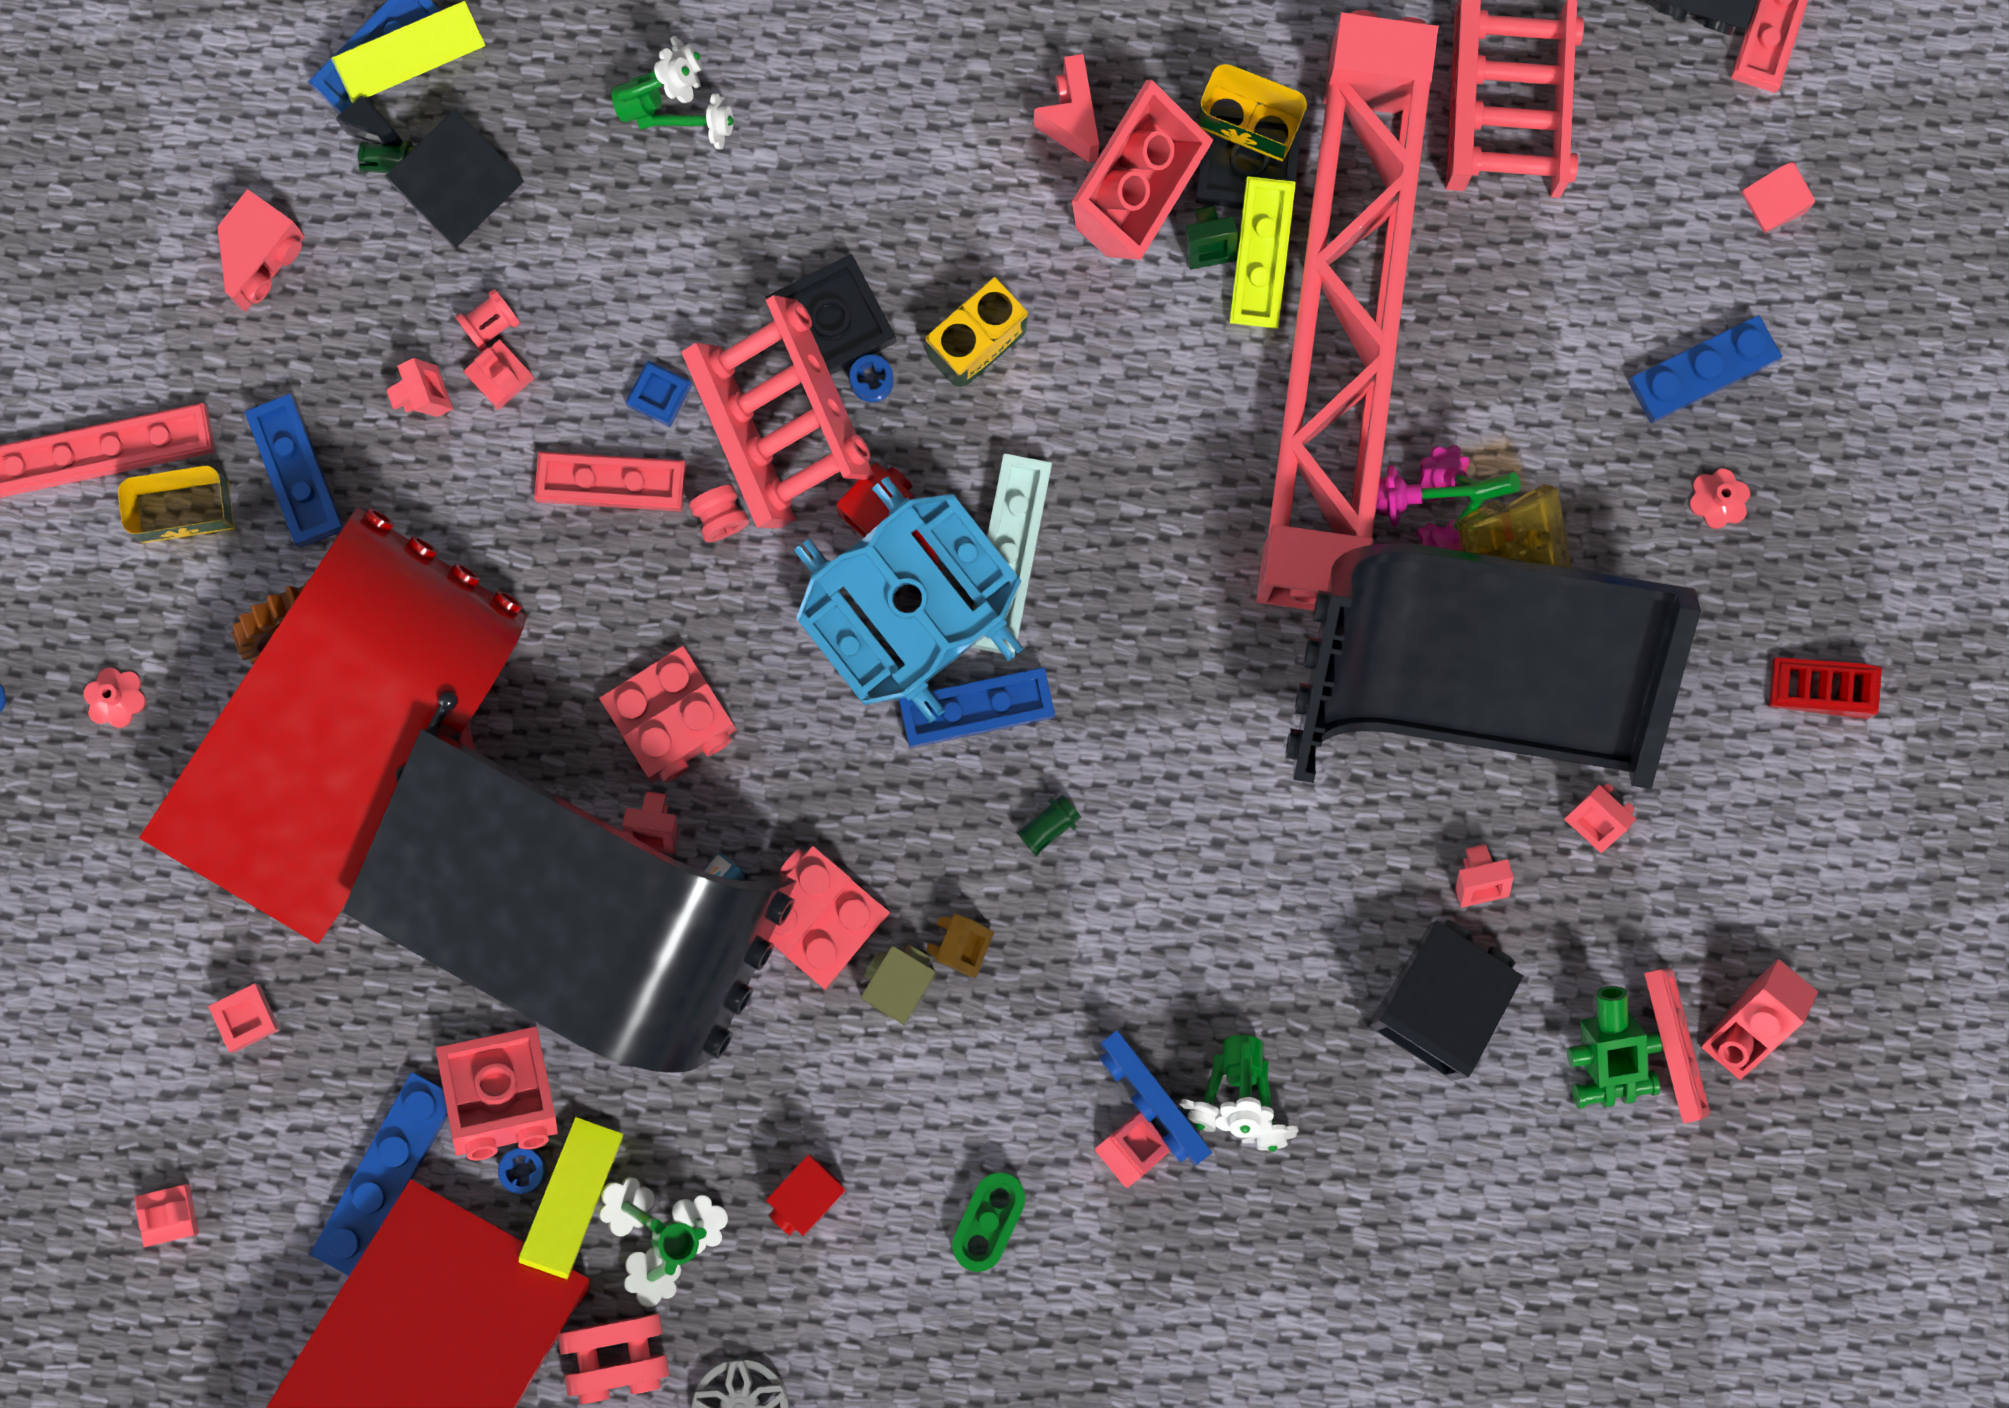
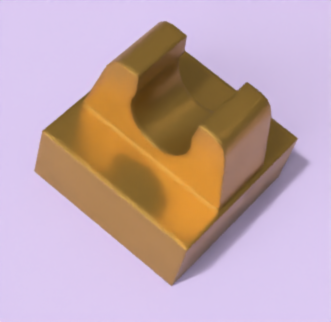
M955 913L952 918L940 917L936 925L946 929V935L941 946L928 943L927 952L936 958L935 961L976 979L994 931Z

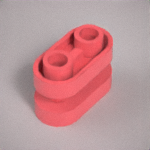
M659 1313L561 1332L558 1336L560 1354L576 1352L579 1371L564 1375L567 1396L578 1395L579 1404H588L609 1399V1389L629 1385L630 1394L660 1389V1379L670 1376L667 1355L651 1356L648 1338L663 1334ZM627 1342L630 1361L605 1366L599 1365L597 1348Z

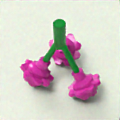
M1452 445L1448 448L1434 446L1430 455L1423 458L1420 462L1421 477L1418 484L1407 485L1404 479L1398 476L1395 466L1388 465V474L1385 478H1380L1376 513L1388 516L1391 525L1397 526L1400 521V514L1405 512L1407 506L1410 504H1422V499L1434 502L1441 498L1454 500L1455 497L1470 496L1471 501L1457 520H1450L1445 528L1438 527L1433 523H1427L1424 528L1421 527L1416 532L1421 545L1466 552L1467 544L1461 539L1466 533L1465 525L1483 501L1518 492L1521 488V481L1515 472L1481 481L1469 478L1466 471L1470 462L1468 457L1461 456L1459 446Z

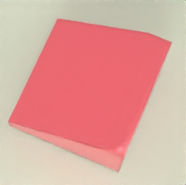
M1793 161L1781 166L1741 192L1764 233L1807 213L1815 203L1811 191Z
M1139 1111L1095 1148V1152L1126 1188L1146 1174L1170 1151L1162 1141L1164 1136L1151 1121L1148 1123Z

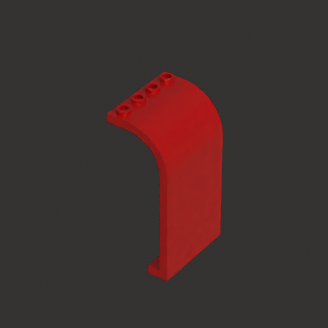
M359 507L355 509L139 837V839L317 945L325 936L349 898L398 784L396 780L397 769L400 765L407 763L420 730L427 728L439 706L437 700L439 694L449 690L457 695V706L452 710H448L441 724H446L462 733L512 653L521 636L527 615L521 611L523 608L522 604L514 597L501 590L493 594L478 584L480 578L473 571L459 563H455L453 567L435 557L438 551L431 544L417 536H411L410 539H407L392 529L395 524L391 519L372 508H368L366 512Z
M410 1179L266 1408H516L575 1307H580L590 1290V1279L572 1269L567 1280L519 1263V1256L525 1244L523 1241Z

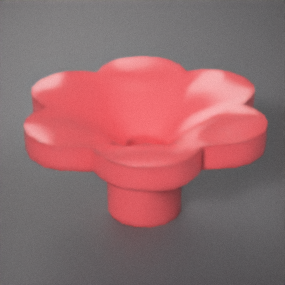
M1719 469L1713 475L1702 474L1693 482L1695 495L1690 499V509L1695 515L1704 517L1708 527L1720 529L1727 522L1736 524L1745 518L1747 510L1744 503L1750 497V489L1745 483L1736 481L1734 474L1730 470Z
M112 667L101 670L97 681L89 683L84 689V699L90 704L88 711L90 719L97 724L109 722L116 728H124L129 725L133 714L141 712L146 705V698L139 691L141 687L139 676L130 671L120 673Z

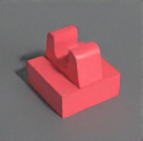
M500 339L490 348H486L463 371L466 377L497 410L503 407L534 379L530 371Z
M412 358L397 366L402 380L386 390L393 409L403 406L406 413L417 411L435 417L453 410L438 365Z
M1610 784L1598 785L1564 819L1600 853L1605 851L1623 835L1636 820L1632 815L1634 807L1630 802L1623 807L1610 795L1614 789Z
M646 791L641 810L626 807L622 823L623 832L659 852L675 854L678 840L676 815L667 814L668 805H665L667 795Z
M1486 844L1466 848L1467 858L1463 859L1465 869L1459 870L1455 888L1460 907H1468L1509 897L1514 876L1508 859L1493 862Z
M254 983L208 1006L228 1052L235 1053L280 1031L260 984Z
M190 1184L134 1197L144 1247L199 1235Z

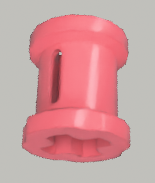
M495 289L489 292V299L467 315L460 313L455 316L460 326L481 353L487 348L486 343L509 326L516 328L520 325L517 317Z

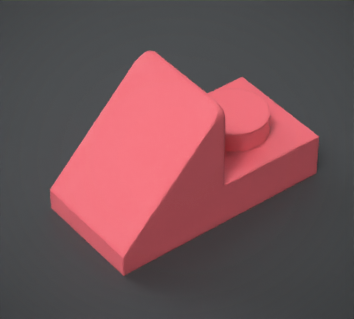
M1084 55L1064 57L1063 75L1056 76L1060 104L1036 108L1034 110V126L1088 163L1096 162L1099 155V139Z

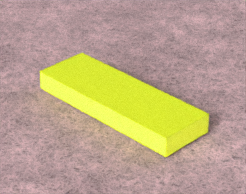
M463 1L331 59L353 103L361 96L364 98L370 97L480 49L485 44L466 2Z
M1248 176L1246 178L1229 324L1278 329L1296 182Z
M575 1117L519 1256V1263L568 1280L623 1140V1133Z

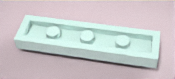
M1004 453L987 538L1022 581L1005 619L1007 628L1018 640L1052 462ZM974 602V605H973V610H972V612H973L976 608H978V606L976 605L975 602ZM986 636L971 647L1002 653L990 638L987 639ZM1005 639V640H1004V643H1005V644L1007 645V647L1011 650V652L1015 655V650L1012 648V646H1011V645L1008 643V641Z

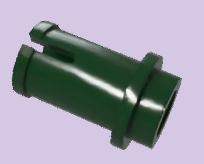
M405 140L402 145L362 141L358 150V162L365 161V163L359 164V170L361 173H388L415 146L409 140Z
M1061 795L1056 800L1051 797L1048 800L1050 805L1021 830L1016 831L1021 840L1036 857L1068 828L1074 831L1077 828L1074 823L1082 818L1064 795Z

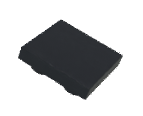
M454 109L384 176L453 248H457L524 182L519 174L457 109Z

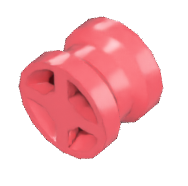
M733 485L713 488L697 496L689 504L693 516L700 518L702 521L701 533L705 542H715L741 531L749 524L745 511L738 509L735 503L737 493Z

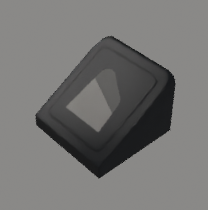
M359 97L336 117V121L350 136L377 144L402 145L403 143L394 128L367 97Z

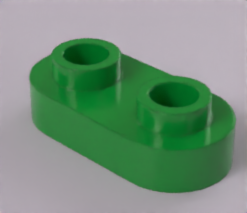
M1001 1172L993 1173L983 1178L978 1184L952 1243L953 1254L957 1262L965 1269L973 1272H983L994 1267L1000 1260L1025 1205L1023 1186L1014 1176ZM997 1188L1005 1189L1010 1195V1201L1004 1208H996L990 1202V1194ZM975 1235H981L988 1241V1249L982 1255H974L968 1248L970 1238Z

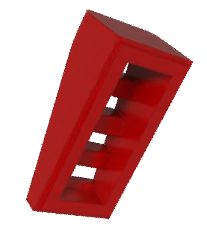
M1775 657L1772 661L1769 707L1869 719L1877 715L1879 711L1882 667L1862 663ZM1790 671L1799 672L1797 697H1788ZM1812 674L1819 675L1817 699L1810 698ZM1833 676L1840 677L1838 700H1831ZM1854 679L1860 680L1858 702H1853Z

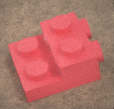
M684 646L679 647L599 698L652 783L660 778L663 783H668L678 778L689 769L687 761L702 752L707 757L719 752L731 743L732 740L729 735L737 730Z
M812 846L807 853H804L800 848L797 849L780 869L782 874L796 881L790 897L794 898L795 901L785 922L781 926L776 924L769 941L774 944L776 949L826 990L889 917L890 912Z
M537 1026L435 1047L456 1156L466 1154L469 1160H484L494 1156L498 1152L497 1147L518 1143V1147L521 1149H535L545 1145L549 1141L548 1136L558 1134Z

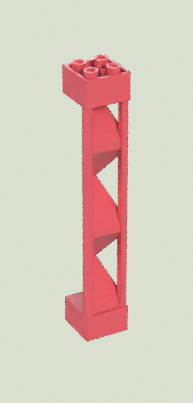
M1356 10L1351 13L1341 12L1330 48L1323 104H1326L1271 517L1268 536L1263 546L1256 603L1314 611L1318 590L1327 591L1334 562L1348 551L1373 544L1372 536L1429 90L1432 81L1439 27L1426 24L1420 18L1403 17L1399 20L1379 18L1375 13L1366 10ZM1345 111L1382 179L1386 190L1327 246ZM1373 111L1401 114L1398 140ZM1387 221L1374 321L1329 265ZM1322 288L1365 369L1303 427L1320 291ZM1365 397L1350 505L1304 445ZM1297 468L1334 533L1289 527Z

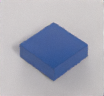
M647 361L625 403L627 407L671 427L693 385L691 381Z

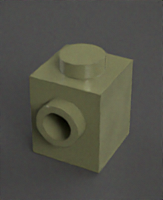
M906 944L903 951L891 946L887 955L878 951L863 976L870 980V983L862 994L861 999L906 1026L937 975L936 971L928 967L933 959L909 944Z

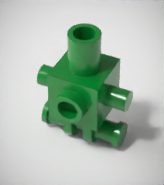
M1618 986L1600 988L1596 992L1597 1017L1580 1020L1581 1045L1567 1048L1569 1065L1571 1067L1584 1066L1595 1082L1581 1085L1580 1083L1573 1084L1572 1094L1578 1109H1583L1586 1105L1601 1103L1603 1108L1612 1107L1615 1105V1098H1621L1624 1104H1629L1636 1101V1096L1647 1094L1656 1096L1660 1094V1083L1654 1070L1648 1071V1054L1662 1051L1659 1033H1645L1628 1011V992L1626 989Z

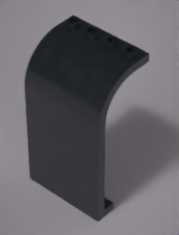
M1375 544L1348 551L1334 562L1327 591L1318 590L1313 621L1321 622L1318 638L1309 637L1307 641L1304 668L1311 669L1308 684L1299 683L1294 713L1301 715L1299 729L1290 728L1286 744L1285 759L1294 760L1293 780L1314 783L1316 775V749L1321 747L1322 742L1328 738L1348 732L1377 731L1629 771L1631 786L1652 789L1701 613L1696 591L1694 588L1418 544Z
M446 724L421 729L343 909V913L569 1041L605 1058L632 1067L665 1073L691 1071L713 1058L719 1059L726 1051L732 1039L733 1032L729 1031L728 1028L734 1015L742 1013L752 996L753 988L748 986L755 970L759 971L764 967L773 951L774 944L769 939L776 924L781 926L793 908L795 899L790 897L796 881L781 872L758 881H740L720 877L690 867L655 850L459 743L458 740L462 733Z

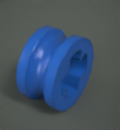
M865 355L857 359L851 367L849 373L851 388L859 399L869 403L879 402L891 393L894 385L893 371L889 362L883 357ZM874 368L876 375H885V381L879 379V388L870 390L867 383L859 384L858 382L859 377L865 378L864 370Z
M513 1149L500 1160L498 1167L499 1180L503 1187L510 1192L516 1194L532 1193L545 1182L547 1163L536 1150ZM520 1156H526L525 1163L533 1161L536 1166V1171L529 1174L530 1183L525 1186L520 1185L521 1179L513 1181L510 1176V1170L517 1167L516 1158Z

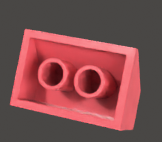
M1153 80L1145 81L1072 200L1076 229L1106 257L1142 259L1213 142V139Z

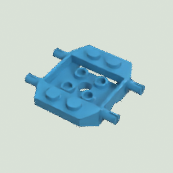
M887 476L881 482L892 494V498L887 495L879 483L872 490L889 509L890 516L875 527L860 542L843 552L832 562L826 560L811 538L804 541L803 544L814 557L813 560L802 546L799 545L794 550V553L799 556L811 572V579L796 619L864 705L907 698L908 701H913L930 724L937 718L925 704L926 701L938 716H941L946 711L927 688L929 685L926 682L985 636L994 642L1007 661L1013 659L1015 655L1004 643L1005 639L1017 654L1025 649L1007 628V622L1005 621L1022 581L953 494L909 500V498L905 499L890 480V477ZM916 529L976 603L978 608L973 612L912 536L911 533ZM903 585H914L922 594L920 607L911 613L900 612L894 604L895 592ZM845 587L905 664L902 668L898 667L839 592L840 589Z

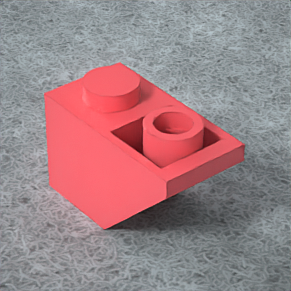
M248 189L217 226L225 293L245 312L252 303L257 304L261 302L271 289V279L282 265L288 266L297 258L302 248L301 241L305 238L291 219Z
M1778 959L1745 990L1702 1043L1701 1048L1741 1080L1805 1022L1818 991Z

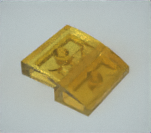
M1542 484L1508 505L1493 500L1457 521L1462 551L1572 569L1559 492L1556 487Z

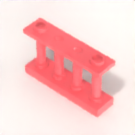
M1458 0L1454 12L1445 190L1465 191L1471 177L1478 176L1479 171L1551 176V197L1560 198L1569 182H1575L1578 170V154L1571 153L1575 46L1581 45L1584 32V18L1577 16V0H1566L1559 15V20L1488 15V10L1480 9L1481 0ZM1486 35L1558 40L1557 64L1486 60L1485 55H1478L1479 39H1485ZM1484 80L1556 85L1555 109L1550 111L1484 106L1483 101L1476 100L1477 84L1482 85ZM1482 125L1554 130L1553 154L1551 157L1481 152L1480 146H1474V130H1480Z
M773 295L766 299L774 321L725 351L721 346L696 342L681 351L756 527L780 529L796 520L790 505L792 504V499L838 472H841L843 478L862 480L874 476V473L868 462L870 460L869 449L853 428L811 332L812 320L808 311L796 299ZM783 339L793 365L745 394L741 393L733 375L735 367ZM802 383L812 409L767 436L760 437L753 421L754 411ZM821 427L832 453L781 482L771 462L773 454Z

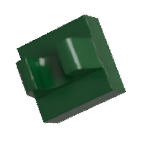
M1214 205L1194 209L1197 223L1186 225V257L1189 269L1237 261L1238 232L1233 216L1218 219Z

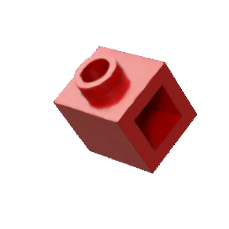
M808 1154L766 1199L774 1208L768 1216L787 1235L791 1236L797 1230L802 1236H805L848 1189L812 1154Z

